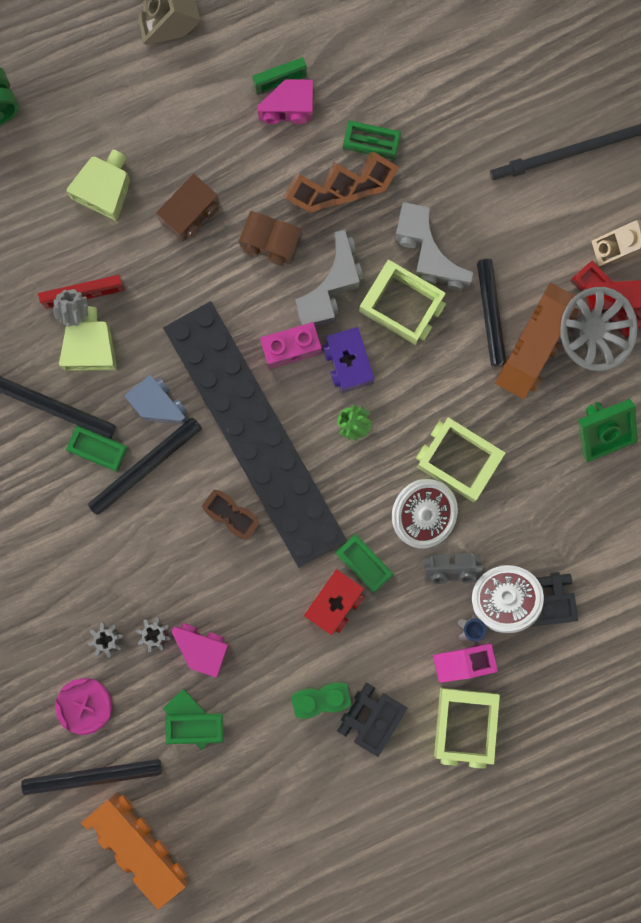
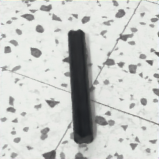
M492 259L478 260L477 268L491 366L498 367L506 363L493 261Z

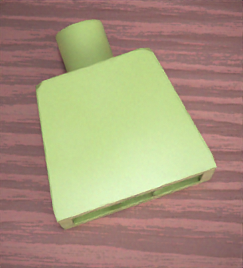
M117 150L111 151L106 162L97 157H91L68 186L66 192L72 200L117 221L130 184L128 174L121 170L127 157Z
M88 306V316L85 317L84 322L79 323L78 326H66L59 366L64 371L117 370L110 326L107 322H97V308Z

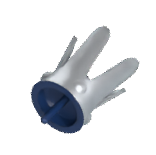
M475 614L468 621L464 619L458 621V625L464 629L463 633L459 635L460 640H471L474 644H478L484 638L487 628Z

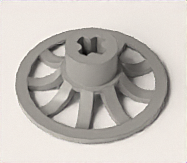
M607 287L585 289L571 299L565 308L560 326L562 343L569 357L585 369L604 371L618 366L629 356L637 338V320L631 304L621 293ZM596 294V304L593 311L590 312L587 304L582 299ZM604 294L616 299L613 306L601 314L604 305ZM577 305L583 316L577 321L569 320L571 311ZM623 306L628 320L609 323L608 320ZM567 327L574 328V334L577 339L572 343H569ZM630 327L628 342L610 334V330ZM605 341L612 342L624 350L618 357L613 359L612 352ZM584 343L588 347L585 361L573 351ZM596 346L602 351L606 363L592 364L596 355Z

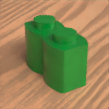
M343 681L329 682L320 688H302L291 695L295 717L301 719L315 717L323 711L340 712L352 705L347 683Z

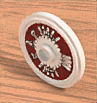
M433 479L417 480L406 486L396 498L392 509V524L397 536L403 542L415 548H430L441 543L451 533L456 523L458 508L455 496L445 484Z
M505 565L487 571L478 579L472 593V604L477 618L489 629L500 633H516L530 627L538 619L543 609L544 595L539 581L533 574L517 566Z

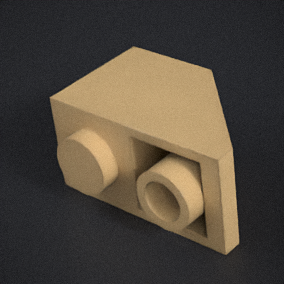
M641 220L633 221L591 241L599 266L641 256Z

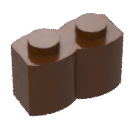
M250 211L240 236L239 244L243 248V252L254 257H258L259 254L266 255L273 264L284 266V263L291 265L303 233L302 229L294 225Z
M213 490L202 505L203 510L208 516L221 524H225L231 533L242 540L250 541L261 526L259 520L252 512L243 507H238L233 499L222 491Z

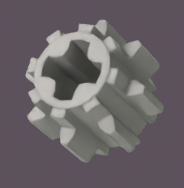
M74 289L63 290L62 293L57 294V299L53 300L55 319H60L61 324L64 323L68 327L72 325L78 326L79 323L84 322L85 317L88 316L87 298L82 297L81 292H76Z
M159 617L155 619L153 624L147 619L143 620L145 628L136 630L138 634L142 635L138 645L147 644L148 652H152L155 645L161 651L164 650V640H172L170 636L166 635V630L170 628V625L161 626ZM150 628L160 630L161 634L157 636L158 642L155 639H148V636L151 634Z
M105 622L100 623V631H90L94 639L88 645H95L97 648L96 656L105 651L109 658L113 655V649L122 650L119 639L125 636L116 633L118 625L114 624L108 629ZM104 632L107 636H112L113 641L108 643L109 648H107L106 644H101L100 639L105 636Z

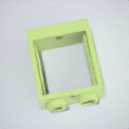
M388 259L361 303L359 312L416 345L419 339L424 341L431 331L432 326L429 325V322L433 315L439 317L447 304L443 302L446 293ZM392 278L397 279L433 301L415 332L374 309Z
M448 417L445 423L439 421L432 431L431 436L435 439L430 447L424 444L416 459L420 461L417 468L468 500L475 502L499 465L505 452ZM449 429L490 454L470 487L428 463Z
M440 687L434 756L436 759H441V764L457 766L458 761L469 762V767L486 768V764H494L500 699L498 693ZM449 701L489 705L485 754L445 750Z

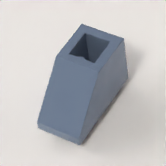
M149 375L124 395L145 421L184 424L188 421L184 416L188 411L178 399L172 402L166 393L170 389L160 377L155 381Z

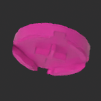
M86 677L72 680L63 686L55 703L56 716L62 727L79 735L92 734L104 727L111 717L113 708L111 694L106 686L96 679Z

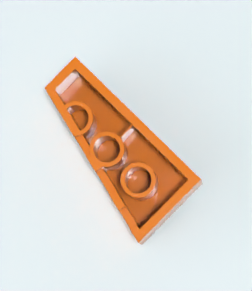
M116 792L87 816L81 824L87 831L91 827L95 829L98 837L97 842L104 850L107 848L116 853L114 857L118 866L126 873L131 871L134 873L133 882L159 910L186 887L188 883L186 879L188 876L187 872L178 862L174 864L168 857L170 852L161 840L156 841L149 833L152 829L143 817L138 819L132 811L134 806L124 794L120 796Z

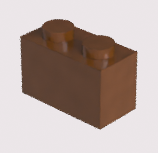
M193 173L156 214L159 221L183 242L187 237L192 238L196 235L201 227L200 223L206 217L210 219L219 209L218 204L220 201L218 195Z

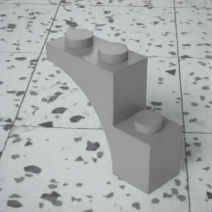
M403 202L395 241L400 242L401 246L407 248L421 246L415 275L431 285H436V283L447 284V288L456 291H462L463 288L468 289L472 281L473 272L453 264L436 246L429 226L430 207Z
M345 230L334 232L336 256L332 269L326 279L314 291L295 299L301 325L314 322L315 328L335 323L334 314L339 313L335 297L329 298V296L359 289V280L363 279V273L360 263H354L352 254L356 253L355 244L352 237L347 238Z

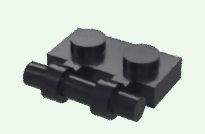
M559 572L550 573V576L536 577L542 588H552L553 595L544 596L542 612L530 627L578 621L575 593L563 594L562 589L564 585H572L571 574L560 575Z
M366 682L362 690H358L354 698L356 700L348 713H344L340 719L342 723L337 732L347 737L350 730L354 728L359 732L354 743L379 757L408 708L385 693H382L376 702L370 698L376 688ZM366 705L372 711L363 724L357 719Z

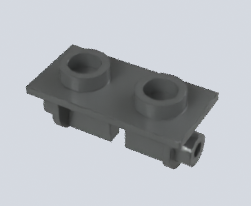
M475 553L455 554V564H450L449 554L429 555V558H424V569H426L424 580L434 584H444L448 581L472 583L481 577L483 570L481 557L475 556Z

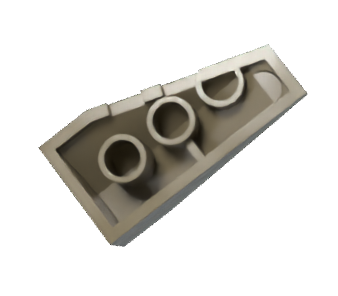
M143 0V12H139L138 20L143 44L146 45L185 37L201 21L196 0Z

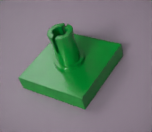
M631 399L606 409L603 408L600 402H595L597 410L591 404L586 408L587 416L578 419L582 455L587 463L638 442L636 406Z

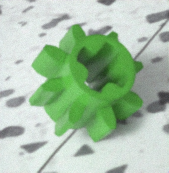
M352 405L351 408L343 409L337 419L338 425L342 427L339 434L354 441H357L358 437L363 438L368 435L372 427V421L367 418L370 412L361 406L358 408L355 405Z

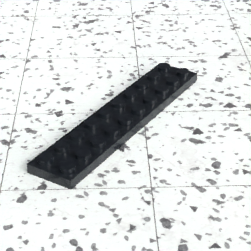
M209 301L164 326V331L298 568L346 542L345 535L213 303Z

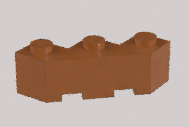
M370 152L358 175L334 162L321 186L296 173L284 197L311 213L326 207L385 192L399 167L377 153Z
M551 282L549 283L513 351L495 381L496 385L522 399H525L529 391H536L542 380V377L538 375L548 357L553 358L561 345L557 341L561 335L562 316L565 308L575 295ZM573 308L569 320H575L579 312L577 308Z

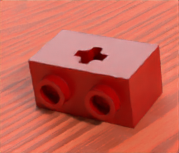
M336 569L304 616L330 635L334 631L340 634L349 621L345 615L350 608L356 611L365 598L361 594L364 588ZM339 595L343 598L341 604L344 607L342 610L336 609L332 612L329 609L331 604L328 600L331 597L336 599Z

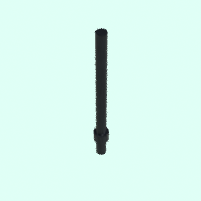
M641 124L522 160L518 158L509 161L508 165L490 170V177L492 181L510 175L516 177L525 174V171L640 136Z

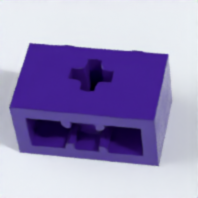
M355 327L326 336L327 344L322 347L326 360H332L335 371L330 372L335 388L340 386L341 392L345 393L374 384L375 379L359 328ZM348 355L349 359H354L350 367H347L346 363H341L343 362V356Z

